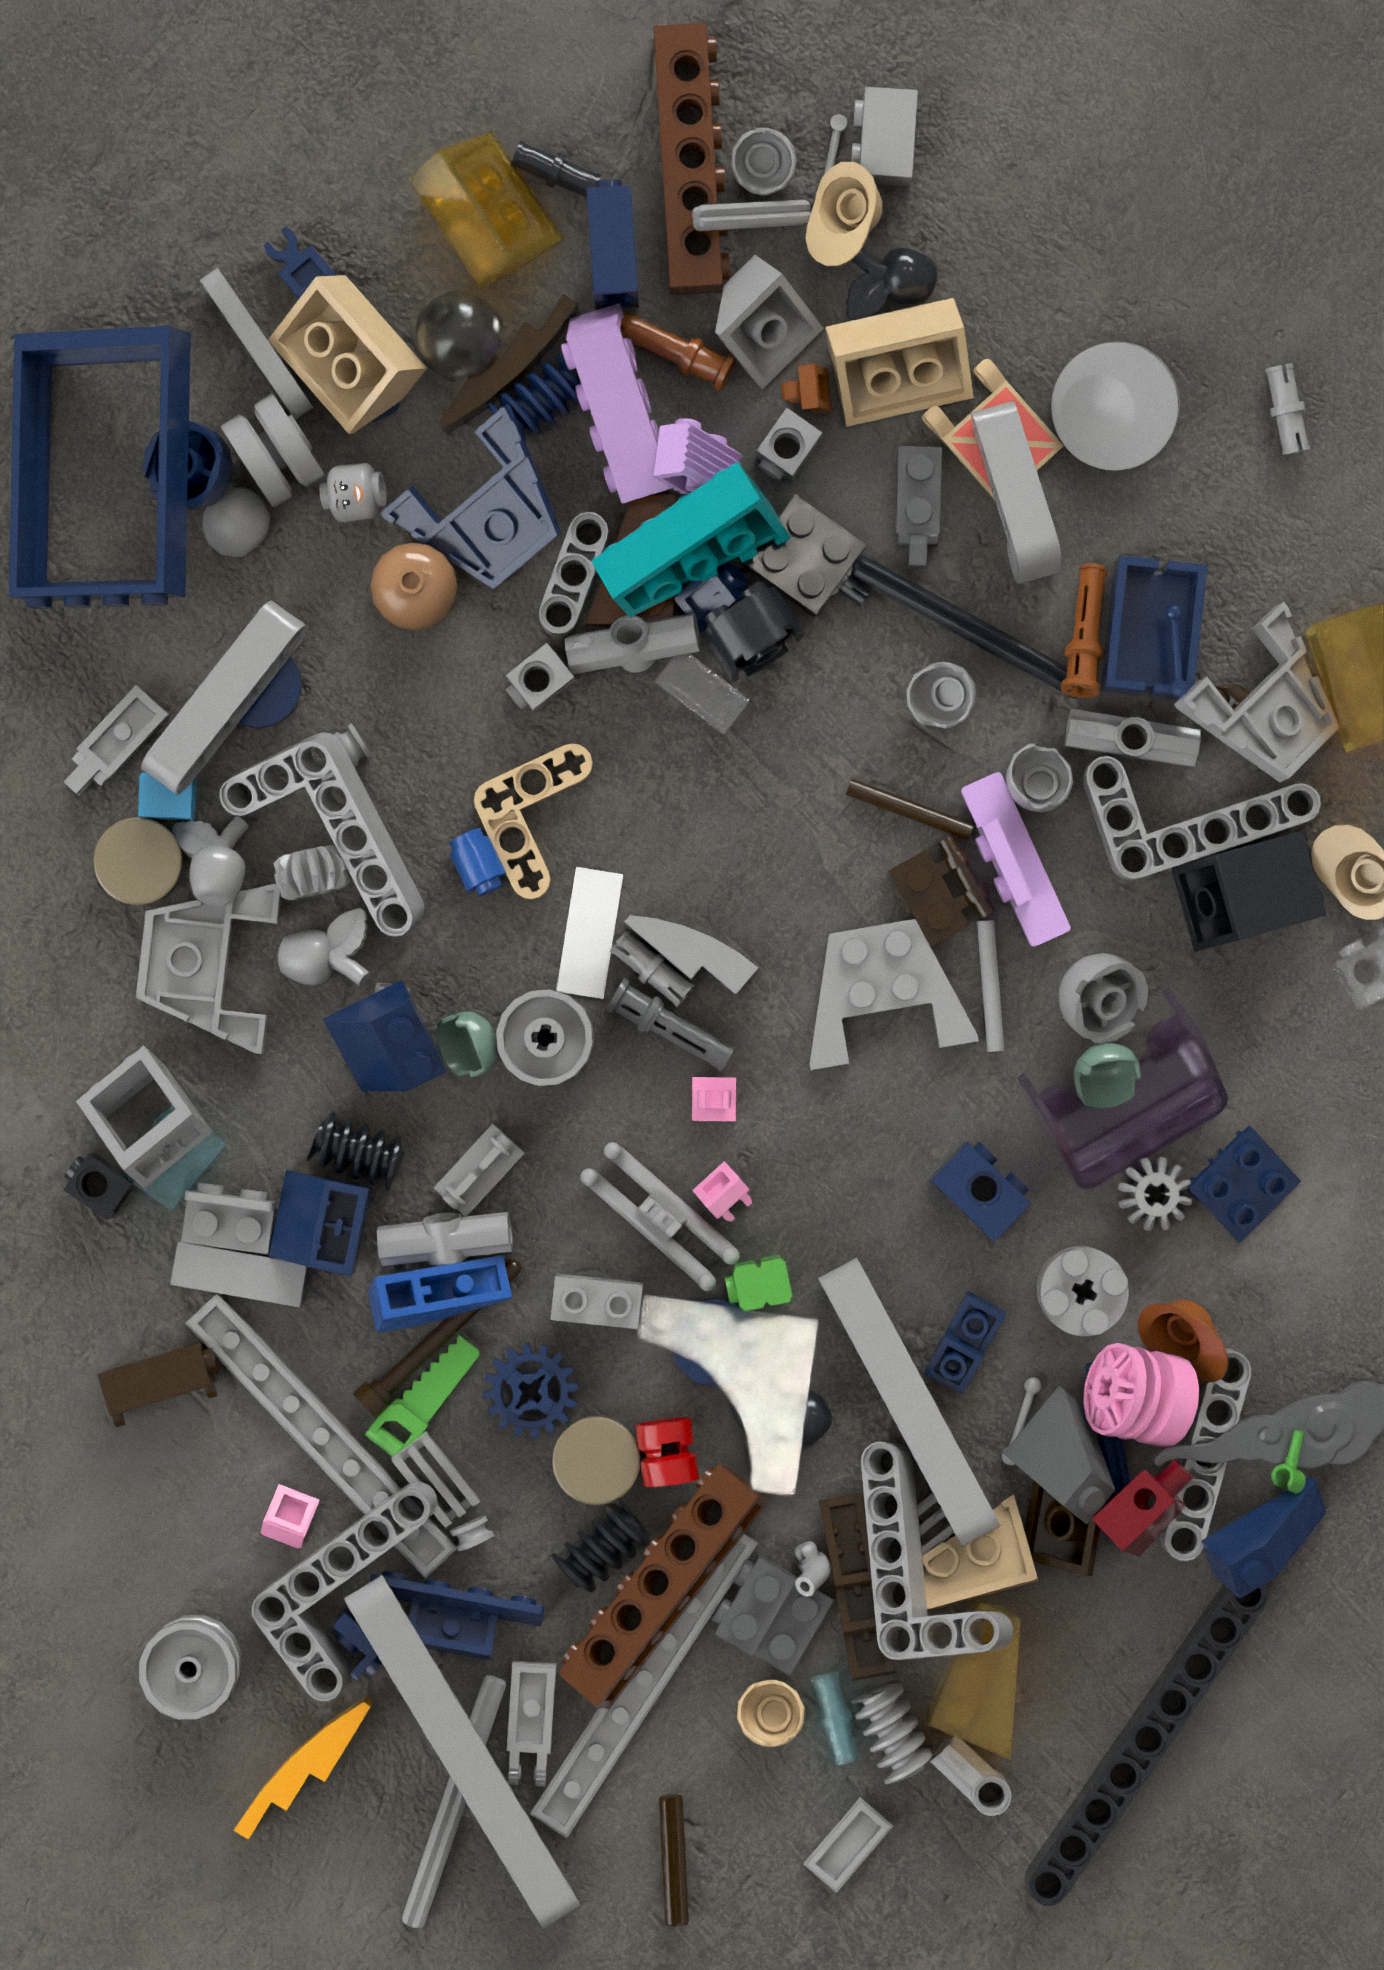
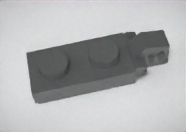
M898 446L895 535H898V545H908V568H925L927 565V545L937 546L941 511L942 447Z

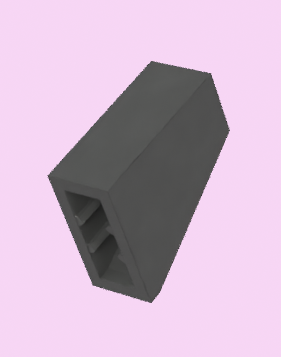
M1058 1386L1003 1454L1085 1524H1088L1092 1517L1103 1507L1104 1503L1115 1491L1096 1433L1086 1419L1084 1406L1062 1387Z

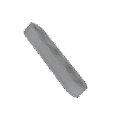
M216 268L200 279L210 297L293 418L297 420L313 409L303 391L220 270Z

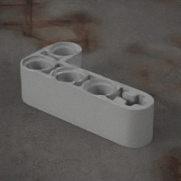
M1014 401L970 413L974 435L1007 537L1008 558L1017 585L1060 573L1062 556L1059 540Z

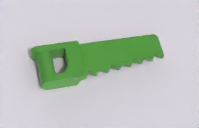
M458 1335L457 1344H450L448 1346V1353H441L439 1362H432L430 1371L422 1372L421 1380L413 1382L412 1390L404 1391L403 1399L397 1398L392 1404H388L389 1407L376 1419L365 1436L393 1457L422 1435L428 1427L430 1419L479 1357L480 1351L461 1335ZM385 1421H397L412 1433L405 1444L382 1427Z

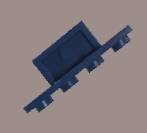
M384 1571L381 1574L397 1600L412 1602L408 1618L427 1649L490 1661L498 1619L534 1626L542 1625L544 1607L536 1605L537 1602L528 1597L512 1596L511 1600L493 1597L494 1594L491 1591L482 1588H468V1591L465 1592L450 1589V1584L440 1580L428 1579L423 1584L407 1581V1576L397 1572ZM372 1574L370 1582L380 1577V1575Z

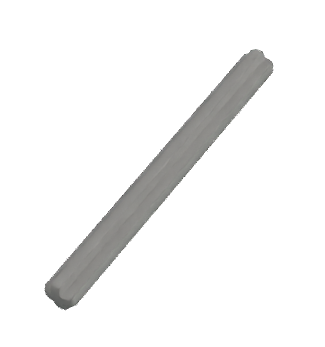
M493 1675L484 1676L470 1716V1721L485 1746L506 1688V1681ZM451 1776L449 1777L402 1915V1922L413 1928H423L466 1805L465 1799Z

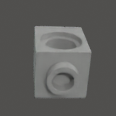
M786 408L756 450V458L761 460L758 467L777 481H780L782 477L792 481L820 442L822 432ZM783 438L792 439L797 443L799 452L793 458L783 459L776 454L774 450L775 443Z
M546 643L506 675L511 685L505 690L521 710L528 705L536 713L574 683L575 678L549 644ZM537 669L545 671L550 677L548 687L541 692L528 690L525 686V678L528 673Z

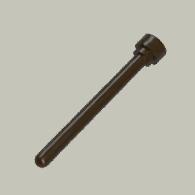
M515 1259L505 1262L509 1283L521 1272V1264ZM482 1308L445 1318L379 1381L376 1378L370 1383L365 1381L353 1392L354 1396L377 1419L389 1407L387 1402L393 1398L391 1393Z

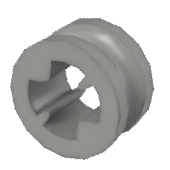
M352 723L347 725L345 733L340 734L336 732L333 734L342 743L354 768L359 765L358 761L360 758L366 757L369 759L372 757V754Z
M486 1515L472 1519L450 1530L451 1535L459 1539V1544L456 1546L458 1551L469 1549L494 1536L493 1531L485 1527V1523L488 1521Z

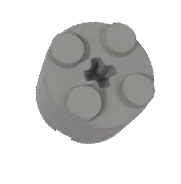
M1088 1246L1069 1247L1052 1255L1042 1266L1036 1283L1038 1302L1047 1319L1061 1330L1076 1336L1100 1335L1110 1329L1121 1318L1128 1302V1280L1121 1266L1108 1254ZM1088 1279V1288L1092 1290V1295L1089 1299L1082 1297L1079 1302H1076L1077 1294L1072 1291L1073 1285L1075 1283L1082 1285Z

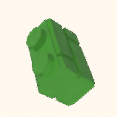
M780 1255L760 1258L757 1264L754 1260L735 1263L732 1268L733 1274L725 1275L730 1304L739 1302L740 1308L744 1311L764 1308L766 1302L773 1306L788 1303L791 1300L792 1292L786 1263Z

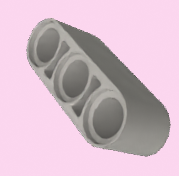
M580 513L571 522L543 597L539 618L545 632L552 637H567L578 627L597 575L591 560L603 553L607 548L609 540L607 523L596 513ZM585 524L598 526L602 532L599 541L592 545L581 543L577 539V532L581 526ZM569 565H580L587 572L586 579L578 586H569L562 580V573ZM554 606H565L571 611V620L567 625L554 627L549 624L547 614Z

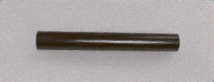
M851 779L846 795L966 840H969L974 827L973 823L855 779Z

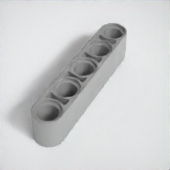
M272 600L263 605L150 748L143 759L141 769L177 795L186 790L300 645L306 635L308 626Z
M1225 1348L1228 1358H1235L1238 1361V1375L1230 1381H1222L1220 1379L1214 1383L1201 1382L1198 1408L1193 1424L1188 1430L1184 1445L1212 1442L1238 1423L1251 1377V1366L1244 1355ZM1223 1400L1228 1408L1226 1418L1219 1423L1209 1422L1206 1416L1208 1406L1213 1401ZM1180 1459L1179 1463L1193 1476V1479L1177 1496L1183 1501L1185 1490L1193 1485L1201 1486L1205 1494L1204 1500L1199 1506L1194 1508L1185 1506L1160 1534L1162 1546L1173 1558L1179 1561H1189L1195 1559L1203 1549L1202 1540L1207 1537L1227 1462L1199 1465L1196 1463V1460ZM1180 1528L1190 1529L1193 1534L1191 1545L1183 1550L1174 1549L1171 1544L1173 1533Z

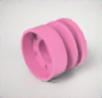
M1122 1343L1107 1345L1098 1353L1093 1361L1085 1382L1083 1404L1086 1419L1091 1428L1101 1435L1116 1436L1125 1440L1134 1439L1140 1443L1163 1448L1174 1446L1185 1437L1195 1418L1199 1400L1197 1374L1191 1363L1180 1356L1158 1351L1149 1352L1143 1348L1131 1347Z

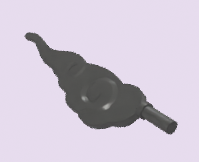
M1358 1381L1344 1388L1340 1393L1319 1394L1303 1398L1285 1406L1273 1415H1256L1244 1419L1212 1442L1197 1445H1176L1165 1448L1153 1456L1152 1462L1157 1466H1161L1172 1459L1222 1463L1237 1458L1244 1460L1261 1458L1270 1463H1283L1288 1455L1294 1430H1300L1305 1432L1298 1457L1299 1467L1315 1468L1328 1463L1335 1465L1350 1463L1364 1455L1374 1438L1384 1430V1384L1379 1385L1371 1381Z

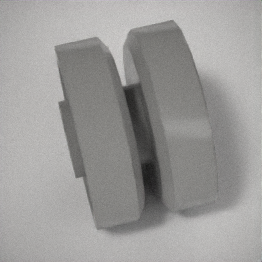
M273 393L254 404V414L264 428V432L257 435L248 419L239 414L221 425V428L271 506L275 508L292 497V488L281 470L289 467L299 484L305 487L316 482L325 474L310 451L313 450V447L292 415H286Z
M550 989L530 991L514 999L502 1013L496 1031L498 1053L506 1068L520 1080L537 1086L557 1085L575 1077L589 1061L594 1045L593 1025L585 1009L569 995ZM544 1029H548L551 1031L550 1033L554 1034V1042L546 1047L540 1045L537 1039L539 1032Z
M184 1615L167 1622L146 1644L139 1661V1682L146 1699L160 1713L178 1720L199 1719L215 1712L233 1692L242 1672V1652L234 1634L220 1621L205 1615ZM186 1661L193 1662L197 1667L196 1675H193L191 1668H183L182 1664Z

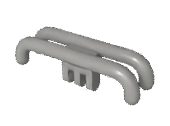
M615 1142L606 1144L604 1155L650 1195L637 1207L602 1175L590 1168L582 1171L580 1176L581 1182L595 1192L683 1270L704 1291L714 1289L716 1279L712 1273L678 1244L672 1236L680 1229L682 1224L685 1225L729 1265L738 1262L740 1257L738 1250L623 1147Z

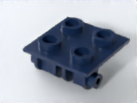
M1250 1125L1243 1132L1238 1130L1235 1133L1237 1136L1225 1147V1150L1219 1149L1217 1151L1219 1156L1215 1160L1210 1158L1208 1160L1210 1165L1196 1178L1191 1177L1189 1179L1191 1184L1186 1189L1212 1213L1239 1243L1301 1182Z

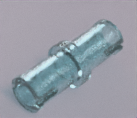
M835 1671L818 1674L811 1678V1683L814 1686L821 1714L817 1717L819 1727L825 1729L832 1764L841 1765L853 1762L860 1756L856 1749L850 1725L853 1715L851 1709L845 1706L839 1674Z

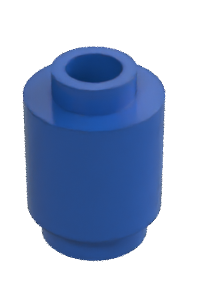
M481 828L468 831L449 842L453 851L450 853V857L467 892L477 891L479 896H483L503 886L500 879L506 875V871L489 836H484Z

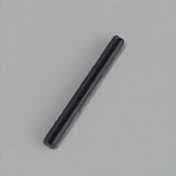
M866 556L859 558L852 571L853 578L1061 691V682L1066 679L1067 666Z

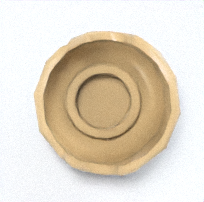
M765 1680L753 1683L744 1692L738 1701L737 1720L743 1734L753 1743L764 1747H776L787 1744L795 1739L804 1724L805 1707L796 1690L782 1681Z

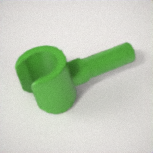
M1294 1430L1285 1463L1276 1466L1271 1474L1273 1483L1282 1489L1285 1487L1286 1480L1290 1475L1287 1488L1288 1491L1295 1494L1303 1490L1306 1482L1303 1472L1297 1469L1298 1457L1305 1432L1300 1430Z

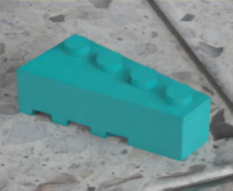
M737 461L730 467L717 472L711 480L693 492L680 497L674 505L655 518L646 520L637 530L618 543L608 546L603 553L595 557L591 562L612 599L629 617H632L681 593L682 584L689 580H702L704 582L718 575V566L736 557H739L743 563L758 555L757 547L773 539L779 545L792 538L768 499Z

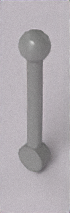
M841 114L834 115L830 120V128L833 132L824 175L835 165L840 136L847 128V119Z
M1030 1377L1024 1383L1026 1394L1010 1444L1024 1429L1034 1395L1041 1390V1381L1036 1377ZM1005 1448L1001 1453L1002 1461L1007 1465H1015L1014 1462L1003 1454L1007 1449Z

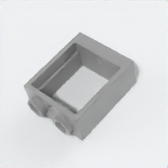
M142 1046L134 1054L128 1056L122 1064L100 1082L94 1084L88 1092L76 1101L123 1171L143 1188L147 1187L212 1133L166 1066L145 1046ZM155 1079L175 1110L127 1149L106 1118Z

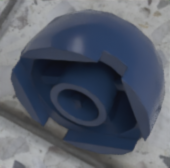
M189 421L187 510H199L211 506L224 495L232 481L234 466L230 448L222 436L203 424ZM159 431L152 436L145 450L142 466L144 477L149 479L150 486L153 489L150 492L157 500Z

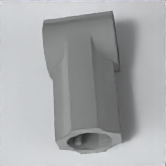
M956 1732L938 1746L929 1761L973 1802L979 1812L984 1815L995 1816L1000 1815L1008 1808L1012 1795L1007 1780L1001 1773L994 1770ZM990 1782L999 1784L1002 1787V1792L997 1800L984 1802L978 1797L979 1790L984 1784Z

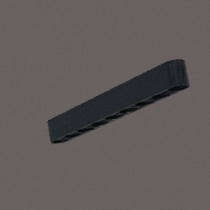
M1222 1584L1028 1866L1025 1873V1882L1032 1898L1037 1903L1044 1906H1053L1060 1903L1066 1897L1266 1606L1269 1599V1591L1266 1584L1257 1588L1255 1597L1246 1603L1237 1601L1235 1594ZM1221 1617L1229 1618L1232 1622L1230 1633L1221 1639L1212 1637L1210 1633L1212 1623ZM1194 1654H1203L1207 1658L1205 1670L1197 1675L1187 1673L1185 1669L1187 1659ZM1170 1690L1181 1692L1182 1702L1177 1709L1166 1711L1161 1708L1160 1700L1166 1692ZM1143 1727L1157 1729L1156 1741L1148 1747H1141L1135 1742L1137 1732ZM1119 1763H1127L1133 1768L1131 1777L1123 1783H1116L1110 1779L1112 1768ZM1096 1799L1106 1801L1108 1809L1103 1817L1091 1819L1085 1815V1809L1091 1801ZM1069 1836L1080 1837L1083 1840L1081 1850L1074 1855L1063 1854L1060 1851V1845L1065 1838ZM1045 1872H1051L1058 1876L1056 1886L1050 1891H1040L1035 1887L1037 1877Z

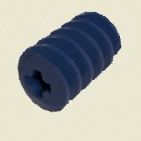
M560 354L556 355L559 369L546 362L542 365L544 379H541L532 372L528 374L529 390L518 382L513 385L516 399L503 392L499 394L501 408L506 404L510 406L526 444L525 429L538 436L541 434L538 420L543 419L553 426L556 423L552 410L556 408L567 416L570 414L567 404L568 399L580 405L576 392V385H580L572 370H569L566 361ZM486 403L493 415L499 410L493 404Z

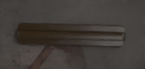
M667 1794L660 1796L659 1799L664 1910L666 1925L676 1927L687 1925L689 1922L683 1798L681 1795Z

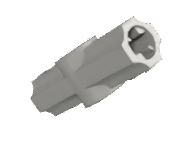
M695 613L645 622L639 616L629 617L627 615L616 620L609 629L570 635L565 638V651L572 674L621 666L629 672H641L651 667L656 659L700 652L701 637Z
M1071 708L1066 726L1064 746L1119 755L1125 759L1137 758L1195 768L1201 742V730L1150 722L1139 717L1126 718ZM1135 727L1141 731L1144 742L1140 749L1131 750L1123 744L1121 734L1124 728Z
M450 1212L428 1216L422 1222L378 1226L377 1249L382 1266L428 1261L430 1265L442 1266L462 1262L468 1256L512 1252L513 1234L511 1220L508 1212L462 1217L459 1213Z

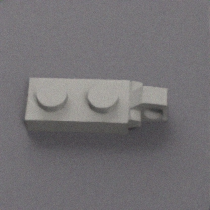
M135 685L76 748L78 752L72 760L78 767L64 781L65 785L78 796L94 781L102 786L108 779L111 780L170 716Z

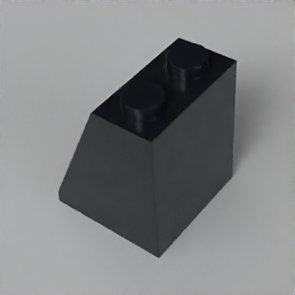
M1303 831L1171 868L1194 952L1326 916L1323 905V892L1316 880L1311 862V850L1305 841Z

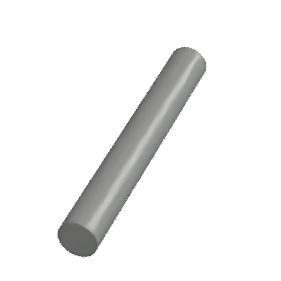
M994 920L977 921L987 1052L1005 1051Z

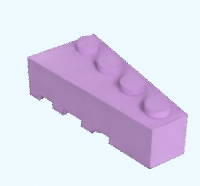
M618 303L570 318L566 338L568 343L562 344V351L569 370L577 369L581 381L580 385H576L578 400L583 411L590 409L595 423L594 426L589 427L594 447L597 452L604 450L609 466L603 468L607 486L611 493L618 491L621 503L623 504L671 489V487L663 484L664 482L658 481L657 478H653L659 430L656 421H650L648 413H651V407L645 384L642 379H636L634 373L638 369L632 341L627 337L623 338L620 330L621 319H624L621 305Z

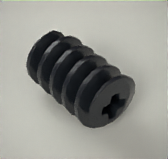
M331 1111L320 1123L307 1162L319 1152V1164L321 1167L325 1168L333 1158H336L337 1173H343L352 1164V1176L354 1179L358 1180L368 1170L370 1185H376L385 1176L386 1191H390L404 1155L402 1137L397 1135L387 1145L385 1144V1130L381 1129L373 1139H370L369 1124L364 1123L354 1133L352 1132V1118L347 1117L338 1127L336 1126V1112Z
M618 1499L622 1510L620 1513L608 1507L604 1509L608 1520L606 1525L596 1519L591 1520L595 1532L593 1536L582 1530L577 1532L581 1542L579 1548L568 1541L564 1543L568 1554L566 1559L555 1553L551 1554L554 1562L577 1588L581 1587L593 1593L597 1588L593 1575L603 1581H607L610 1575L606 1564L619 1570L623 1567L620 1552L630 1558H634L637 1554L633 1541L644 1547L650 1544L646 1529L621 1499Z

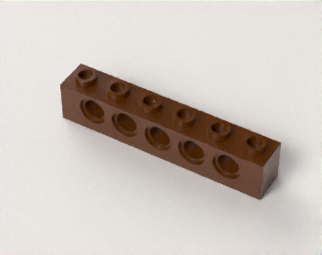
M706 22L654 26V45L670 295L722 292V280L730 279L729 253H720L719 236H728V230H696L693 226L692 212L683 205L685 197L693 193L702 195L707 200V205L717 204V193L725 192L724 166H715L714 150L722 149L721 122L712 123L711 106H720L718 79L710 80L709 63L717 62L716 37L707 36ZM683 64H691L698 69L699 75L692 81H682L675 75V71ZM693 107L700 111L702 118L696 124L686 125L678 119L677 115L682 109ZM689 150H695L700 152L705 160L698 168L691 169L681 163V156ZM693 237H702L709 242L710 249L703 255L695 256L687 251L685 245Z
M718 1464L715 1469L713 1467L709 1468L700 1477L696 1485L698 1491L689 1503H682L672 1514L669 1520L672 1524L662 1538H655L647 1546L642 1556L645 1559L635 1573L630 1572L621 1580L616 1588L618 1596L608 1608L606 1606L601 1608L594 1615L589 1624L591 1631L584 1640L574 1643L565 1653L562 1659L564 1666L558 1674L596 1707L611 1708L770 1501L730 1467ZM718 1502L722 1507V1517L717 1524L711 1526L707 1521V1511L712 1504ZM691 1537L695 1542V1552L690 1559L684 1561L680 1555V1546L685 1539ZM664 1572L668 1577V1588L663 1594L658 1596L653 1589V1582L658 1574ZM637 1607L641 1612L642 1619L640 1625L631 1631L627 1625L626 1618L629 1611ZM610 1642L614 1647L615 1655L608 1665H604L600 1659V1650L604 1644Z

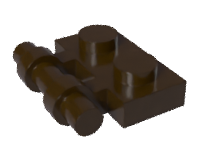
M953 835L938 843L946 857L941 862L934 864L926 849L888 871L930 947L969 926L961 910L971 904L980 919L996 911L987 896L991 894L985 882L980 884L968 862L971 860L966 848L961 850ZM952 870L965 891L964 894L955 899L942 878L943 875Z

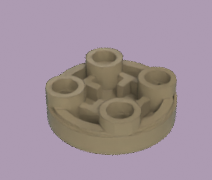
M127 818L113 824L99 839L94 853V870L100 885L113 898L131 905L152 904L172 893L180 879L183 868V855L176 837L164 825L148 818Z
M589 1416L573 1422L559 1436L553 1451V1471L560 1487L573 1499L590 1505L607 1504L617 1500V1498H621L633 1486L640 1469V1451L632 1433L619 1421L610 1417Z

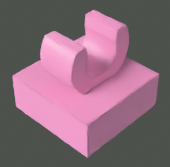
M692 1077V1121H736V1078Z
M725 1161L692 1190L717 1219L723 1216L725 1220L732 1222L735 1217L729 1211V1208L739 1199L747 1206L752 1204V1200L747 1194L750 1189Z

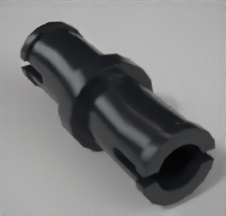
M524 141L519 142L510 165L513 168H519L546 180L545 185L554 188L557 185L586 198V188H594L595 183L601 178V174L593 173L566 161V155L558 152L557 156L525 144Z

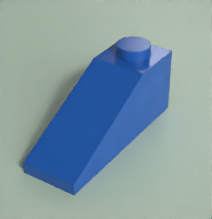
M503 1255L375 1277L368 1290L377 1333L420 1326L512 1298Z

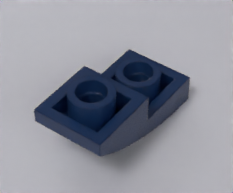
M967 1291L927 1364L924 1374L963 1394L983 1360L987 1347L1006 1317V1311Z

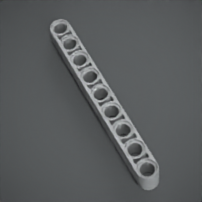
M383 1575L344 1598L350 1611L543 1929L581 1906Z

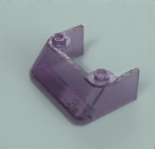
M1170 988L1163 990L1162 994L1172 1017L1158 1022L1151 1029L1146 1040L1150 1054L1139 1060L1141 1078H1136L1135 1095L1130 1100L1116 1107L1097 1109L1084 1105L1079 1097H1075L1071 1089L1066 1086L1048 1087L1038 1094L1025 1073L1017 1076L1036 1118L1069 1174L1080 1188L1091 1189L1101 1185L1125 1171L1128 1167L1140 1162V1159L1147 1158L1213 1119L1227 1105V1092L1203 1034Z

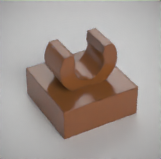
M817 364L798 366L799 381L781 383L783 401H790V404L801 403L802 410L815 415L832 412L827 368Z

